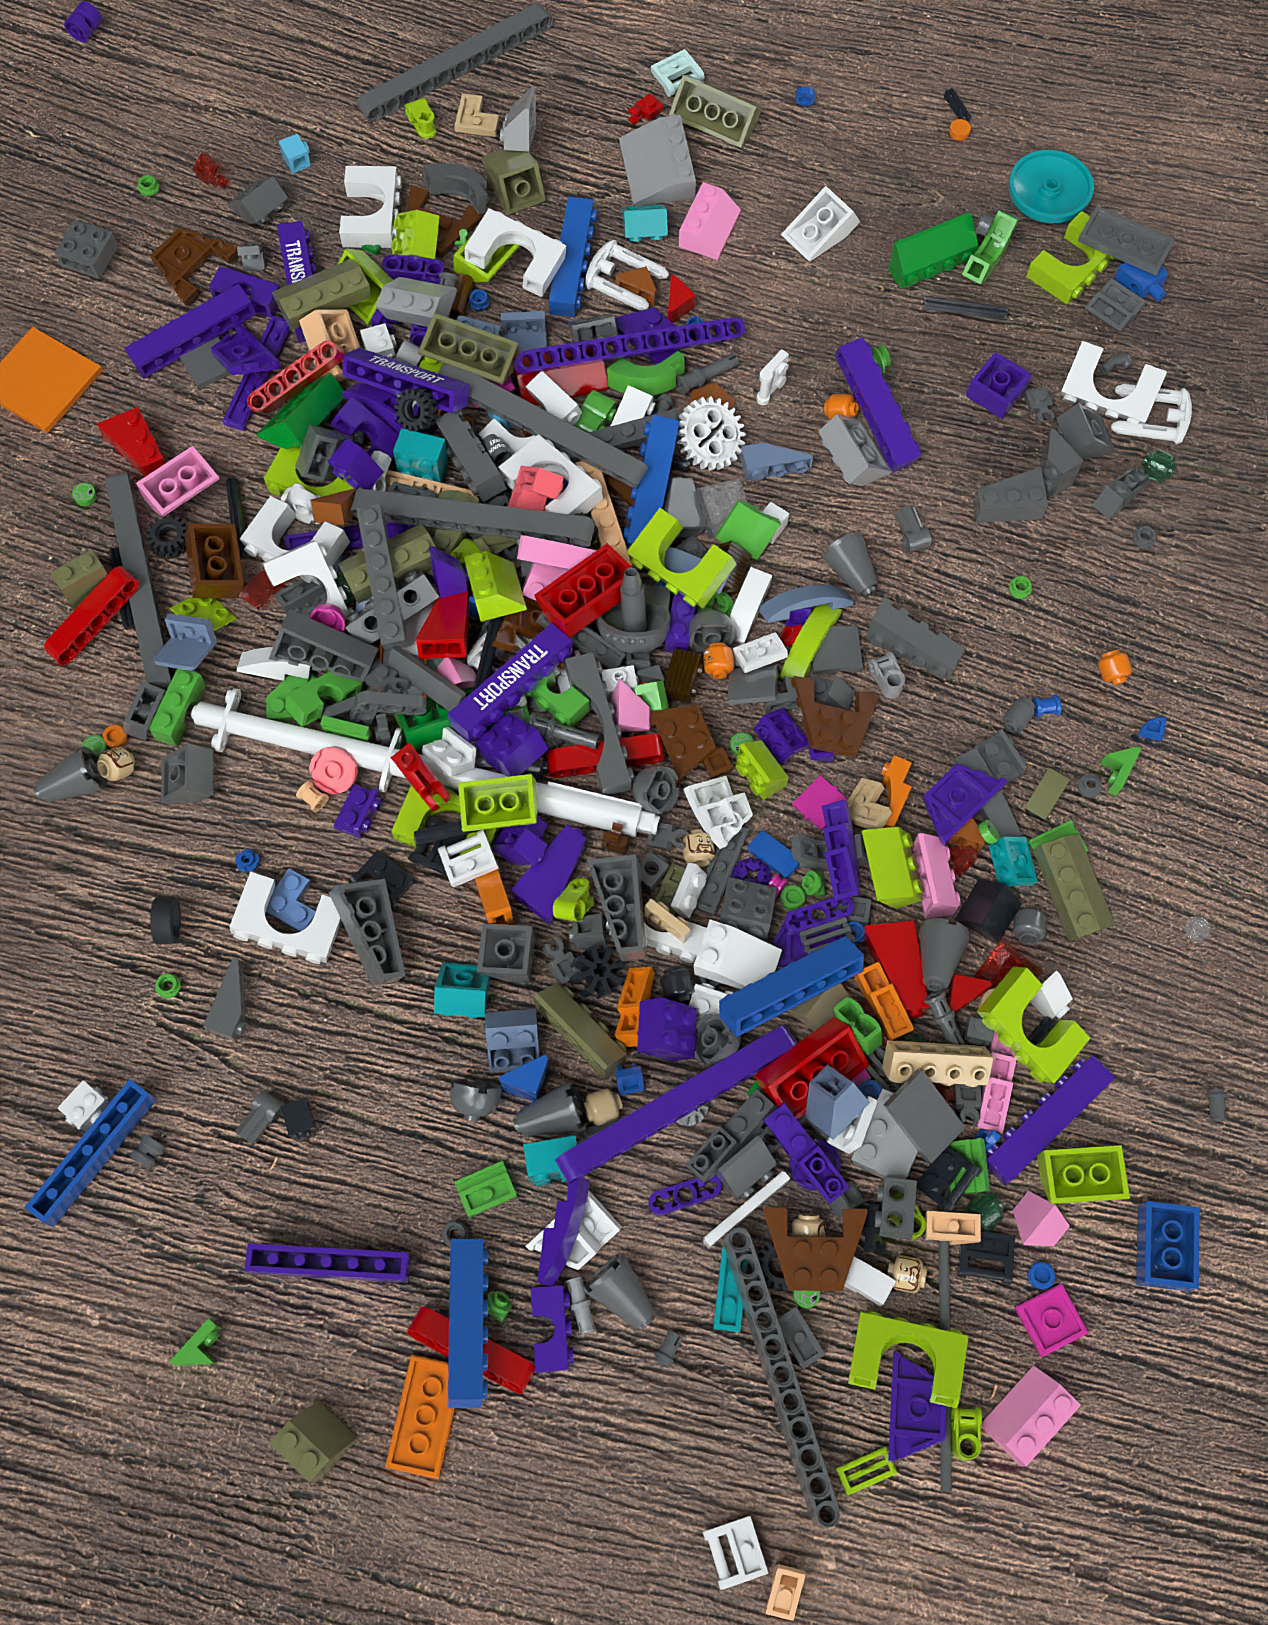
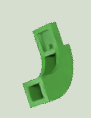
M999 210L983 243L974 254H971L962 275L979 284L984 283L1004 254L1019 219Z
M677 351L663 362L653 366H639L624 358L619 359L607 368L608 386L624 394L628 385L651 396L667 392L676 387V377L685 373L684 354Z

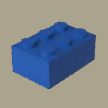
M1145 1201L1138 1205L1136 1285L1186 1292L1199 1289L1200 1207Z

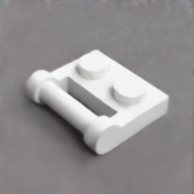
M782 349L760 372L759 379L761 385L756 400L760 405H767L770 395L777 388L780 389L786 382L787 378L785 376L789 366L787 364L789 354Z
M480 830L477 832V835L446 847L444 845L438 848L452 887L499 869L484 830ZM481 844L482 846L454 859L450 858V856Z
M750 1516L703 1531L705 1541L708 1540L720 1578L718 1580L720 1590L768 1574ZM724 1534L727 1535L738 1570V1574L730 1576L718 1537Z

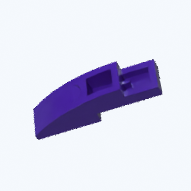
M356 383L342 392V396L347 400L353 397L361 402L371 413L378 416L400 434L404 423L399 424L397 420L400 419V416H395L398 409H394V405L399 404L396 402L397 396L365 383ZM418 430L415 432L424 433L425 430Z
M781 1103L762 1119L776 1137L775 1139L828 1204H831L850 1188L784 1103Z

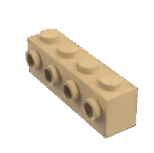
M887 1040L882 1069L888 1079L896 1083L907 1081L917 1069H920L934 1083H941L947 1086L965 1084L970 1087H977L978 1085H988L993 1056L985 1046Z

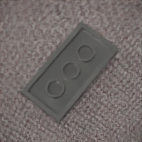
M1097 205L1082 230L1078 242L1157 276L1176 239Z

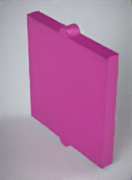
M819 776L792 803V806L804 815L805 820H810L822 831L826 825L821 806L840 800L848 801V799L837 790V786H832L822 776Z

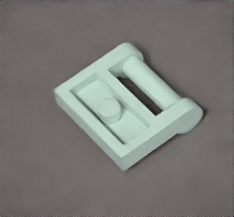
M685 49L651 66V73L662 85L668 97L676 93L681 79L674 83L671 81L690 71L693 73L690 76L699 80L705 79L702 69Z

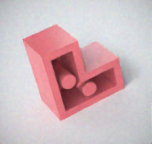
M521 466L508 507L546 511L547 498L557 499L558 495L562 492L564 477L542 468Z

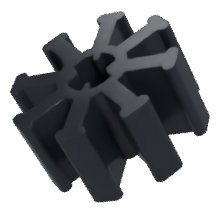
M594 945L583 951L581 955L572 961L570 967H575L582 971V973L577 972L569 979L571 985H575L579 981H586L584 989L579 993L581 996L586 998L596 990V998L601 999L621 985L623 977L619 978L610 972L616 973L624 967V964L620 959L609 965L607 961L610 955L614 953V950L606 947L599 952L598 956L597 946ZM598 970L600 975H595L594 971Z

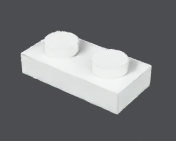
M688 863L671 904V907L683 918L690 919L697 905L700 892L706 883L707 874L697 864Z

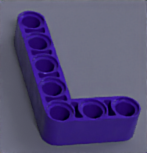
M390 254L384 257L382 261L384 272L393 280L403 277L440 285L439 273L445 272L443 263L437 259ZM412 324L409 341L420 348L419 345L422 344L428 327Z

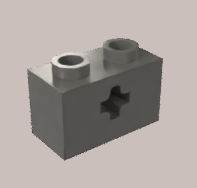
M142 681L124 720L123 733L146 741L150 732L148 728L164 697V689Z

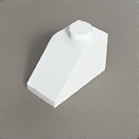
M628 385L611 426L643 418L647 415L650 416L656 404L653 403V396Z
M1055 971L1042 984L1043 986L1030 1003L1044 1017L1048 1016L1053 1019L1057 1016L1060 1019L1070 1010L1067 1004L1072 1000V997L1061 975Z

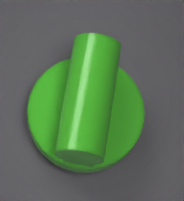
M466 229L459 231L460 241H455L454 246L458 247V250L472 236Z
M809 871L805 874L802 880V887L807 895H814L816 897L826 896L822 871Z
M490 1292L485 1299L488 1300V1314L500 1323H503L512 1307L511 1301L503 1292Z

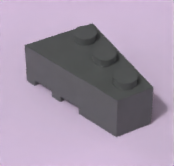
M1041 466L978 489L972 503L975 523L1042 519L1048 507Z

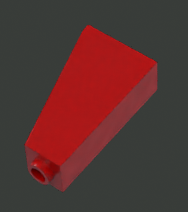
M466 584L467 592L437 599L416 637L419 659L466 657L470 618V592L468 584Z
M914 921L866 925L864 927V942L874 962L880 963L889 984H893L909 1019L922 1017L928 1010L929 1005L924 1002L927 993L923 983L922 963Z

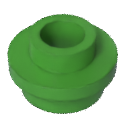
M145 175L139 179L138 190L142 195L152 196L159 191V183L153 176Z
M1024 576L1012 579L1009 584L1010 594L1018 599L1028 597L1032 591L1030 580Z
M172 973L163 974L155 983L156 992L163 998H172L179 993L181 981ZM167 983H173L170 990H165Z

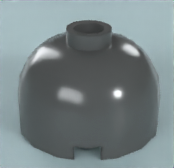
M703 610L693 616L690 621L689 645L691 648L692 646L695 647L699 653H704L709 645L713 643H725L729 647L735 639L734 627L730 618L720 610Z
M655 765L644 768L634 779L632 791L634 800L642 806V809L651 813L662 814L664 811H670L677 802L679 788L676 787L675 780H678L677 774L668 766Z
M706 1014L697 1021L695 1058L698 1061L715 1065L739 1050L741 1035L736 1037L720 1018V1014Z
M466 1079L451 1080L450 1099L454 1109L465 1115L464 1119L480 1121V1116H488L498 1107L502 1093V1086L499 1087V1084L483 1080H474V1082L467 1083Z

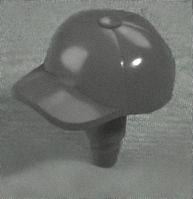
M633 567L627 568L620 588L621 601L596 619V624L601 637L619 651L629 654L650 652L661 646L669 633L671 624L669 614L670 591L666 587L642 584L637 569Z

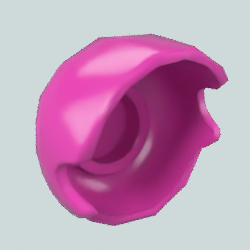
M323 603L316 606L309 618L340 632L345 630V615L340 607L333 603Z

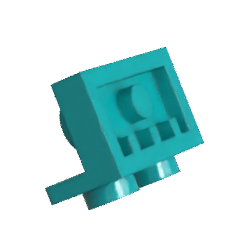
M1002 837L996 843L989 845L998 883L1006 884L1008 888L1012 886H1032L1038 883L1026 837Z

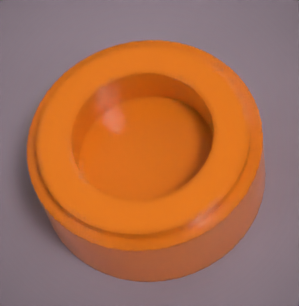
M954 120L950 125L949 134L955 140H965L969 137L971 126L966 120Z
M111 725L103 732L102 738L110 749L124 747L128 742V734L123 733V727L120 725Z

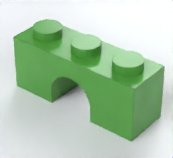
M177 668L148 728L155 740L178 746L187 727L185 724L187 708L190 704H198L206 687L199 673Z
M328 671L320 677L312 678L307 684L299 688L291 689L287 693L285 708L299 725L304 727L321 718L324 706L321 698H331L336 703L349 699L361 692L362 682L333 675L332 671Z
M554 671L549 677H544L540 680L537 687L532 692H527L525 696H531L538 707L543 711L547 710L559 724L574 727L590 711L589 700L573 686L561 694L549 691L556 683Z

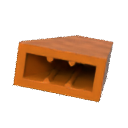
M498 869L475 878L488 924L514 925L512 911Z

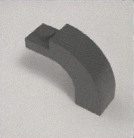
M432 163L424 165L423 183L431 195L442 193L458 194L470 201L477 214L486 213V204L489 203V197L486 191L487 181L482 175L458 164Z
M860 833L854 835L857 865L859 867L869 864L863 835ZM801 834L791 836L793 860L799 861L801 868L828 870L824 853L828 851L826 841L815 840Z

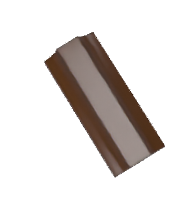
M457 274L459 278L455 283L457 293L450 310L449 318L457 320L459 316H464L473 287V278L468 274Z

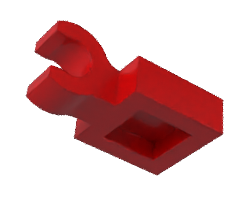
M650 93L637 101L635 106L628 110L632 115L628 120L633 125L643 118L649 121L663 112L664 105Z

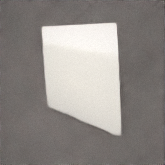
M726 776L684 788L688 802L699 823L719 849L726 847L731 838L741 830L743 824L753 816L745 792L733 796Z
M589 1190L578 1236L566 1263L567 1266L579 1270L622 1228ZM555 1218L545 1228H554ZM544 1229L526 1245L529 1250L541 1252Z

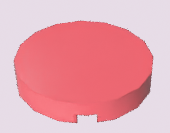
M329 746L318 751L311 759L309 767L315 786L329 794L342 793L351 788L358 774L357 763L352 754L338 746Z

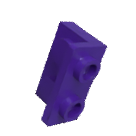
M784 708L764 715L754 728L756 734L781 765L786 763L790 756L808 748L806 736Z
M353 784L333 825L334 828L361 839L364 832L367 833L370 830L374 811L378 812L381 807L382 798L379 790L373 788L371 791Z

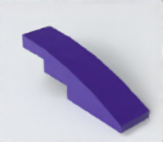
M840 800L823 805L821 807L826 825L823 832L828 850L824 853L835 900L860 895L856 847L847 800Z
M584 1177L568 1185L567 1201H557L554 1228H544L537 1282L546 1286L555 1285L568 1261L578 1236L590 1180Z

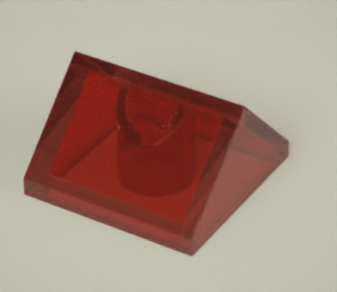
M1001 940L973 977L990 981L992 983L990 989H993L999 985L1013 967L1028 968L1036 978L1040 976L1043 970L1005 941Z

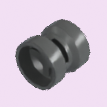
M144 1134L140 1140V1146L138 1149H134L129 1157L152 1170L156 1164L155 1159L158 1155L163 1154L166 1147Z

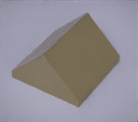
M838 984L787 1012L814 1032L835 1017L834 1007L846 997L851 999L852 997L841 984Z

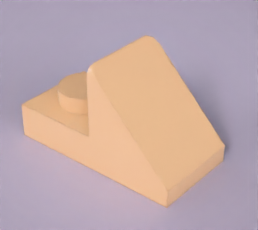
M927 1211L926 1240L949 1241V1245L980 1242V1214Z
M780 1564L774 1567L772 1586L766 1605V1614L794 1620L806 1571Z

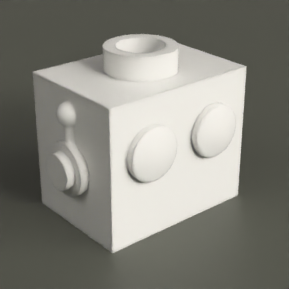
M385 323L360 330L365 350L396 359L394 348L397 347L393 334L389 335Z
M634 665L602 670L601 682L605 681L608 688L607 702L619 679L635 693L634 686L640 684L638 677L635 675Z
M83 1080L61 1103L58 1109L66 1115V1121L70 1125L75 1124L77 1129H82L86 1132L110 1102L106 1096L102 1095L100 1088L97 1086L92 1087Z

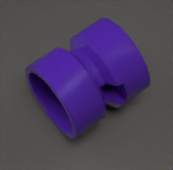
M81 1L74 9V12L64 21V27L71 37L85 43L93 34V31L99 27L103 19L100 12L92 4Z

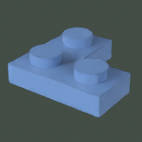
M288 869L274 889L266 913L298 932L306 929L311 924L316 911L298 901L310 885V880Z

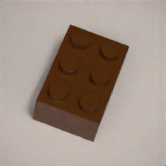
M188 523L185 545L192 597L239 598L244 583L235 524Z

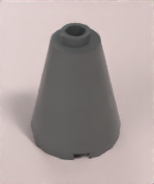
M856 530L857 535L852 537L850 533L846 534L827 547L829 552L825 554L822 551L820 555L858 595L863 594L866 597L877 590L875 586L878 584L863 535L860 530Z
M86 746L75 750L36 781L34 790L37 797L48 803L104 790V787H107V779L103 778L97 770V765L93 760L97 756Z
M933 918L926 920L919 930L923 983L932 991H941L948 987L969 942L970 933L968 929L958 922L956 926L948 924L949 919Z
M572 1080L564 1082L516 1113L517 1118L513 1119L517 1133H522L524 1137L581 1132L588 1129V1121L583 1122L582 1115H585L580 1093L577 1087L571 1088L574 1082Z
M622 1252L619 1253L618 1258L615 1255L594 1274L596 1280L592 1284L587 1281L583 1286L586 1294L635 1329L639 1327L644 1329L654 1320L652 1315L655 1309L627 1257Z

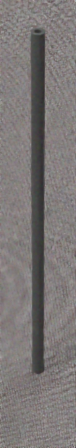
M949 1189L947 1190V1192H946L945 1195L943 1196V1198H944L945 1200H946V1199L948 1198V1196H949ZM938 1204V1212H948ZM939 1240V1329L946 1331L950 1329L949 1241ZM946 1406L945 1441L940 1443L941 1491H952L951 1407Z

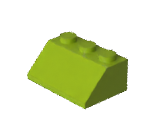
M469 238L454 254V271L458 274H468L473 278L472 282H488L521 245L506 244L499 247L492 255L485 269H482L465 261V246L470 240Z
M345 249L338 264L349 259L357 263L369 283L371 296L349 307L367 325H371V318L377 310L376 304L382 287L393 281V279L362 250Z
M488 551L464 557L481 622L527 610L513 562Z
M532 774L458 783L463 832L537 823L536 780Z
M899 827L863 830L862 835L877 901L895 909L924 901L922 896L924 887L917 875L919 866L916 857L912 853L913 840L911 835Z
M1122 1145L1044 1150L1037 1155L1040 1181L1050 1204L1130 1199Z

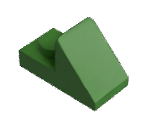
M1133 747L1107 754L1100 762L1101 765L1113 770L1108 779V783H1111L1108 790L1109 793L1117 796L1123 788L1141 748Z
M208 1319L170 1362L175 1366L217 1364L203 1348L205 1346L210 1347L218 1339V1332L222 1327L214 1320Z

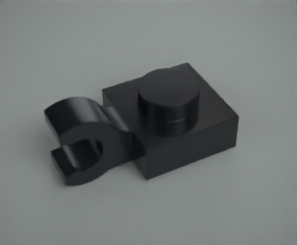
M881 1205L857 1207V1209H867V1216L861 1234L865 1235V1252L883 1253L885 1251V1244L881 1236H879L880 1227H875L876 1211H881Z

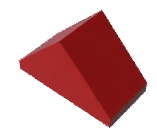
M671 275L668 320L674 323L695 308V294L676 275Z
M954 974L949 983L947 998L950 1009L957 1013L988 991L992 983L988 980Z

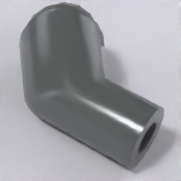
M1126 352L1111 355L1100 366V372L1107 375L1119 364H1121L1122 368L1130 367L1133 363V360L1130 358L1131 355Z

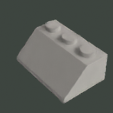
M532 86L511 106L509 113H506L503 129L501 128L500 142H504V150L529 152L536 130V87Z
M398 277L382 287L376 307L387 319L428 327L434 313L448 317L457 289L455 287Z
M836 414L818 431L822 437L823 445L830 450L833 455V462L840 467L843 472L842 476L848 484L863 486L892 472L861 420Z
M882 1089L862 1146L855 1150L851 1160L856 1167L883 1179L885 1177L907 1179L918 1150L884 1107L886 1101L894 1093Z

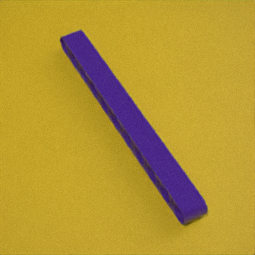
M734 317L523 351L515 358L514 368L520 374H530L729 342L744 334L745 324L742 319ZM730 325L735 328V334L730 331ZM710 328L715 331V337L710 335ZM689 331L695 334V341L690 338ZM669 334L674 336L675 344L669 341ZM649 337L654 340L655 347L649 345ZM628 341L633 342L635 346L634 351L628 348ZM607 344L613 346V354L607 351ZM586 347L592 349L593 357H589L586 354ZM565 350L572 354V361L565 358ZM544 354H548L551 357V364H547L544 361ZM522 357L528 358L530 367H525L522 364Z
M786 1024L781 1025L564 1152L555 1159L557 1166L568 1184L579 1180L757 1074L798 1044Z

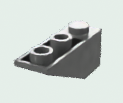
M1134 466L1106 485L1092 506L1110 520L1120 513L1153 479L1144 469Z

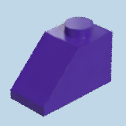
M434 546L429 547L434 585L439 597L443 598L467 592L466 582L469 581L467 568H462L459 559Z

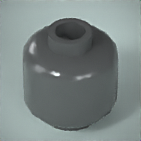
M1034 907L1019 910L1015 914L1014 936L1025 945H1034L1042 941L1046 934L1047 918L1045 914Z

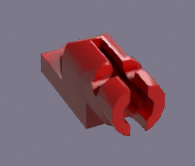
M410 743L390 757L432 811L440 809L433 799L435 794H439L445 803L451 799L449 792Z

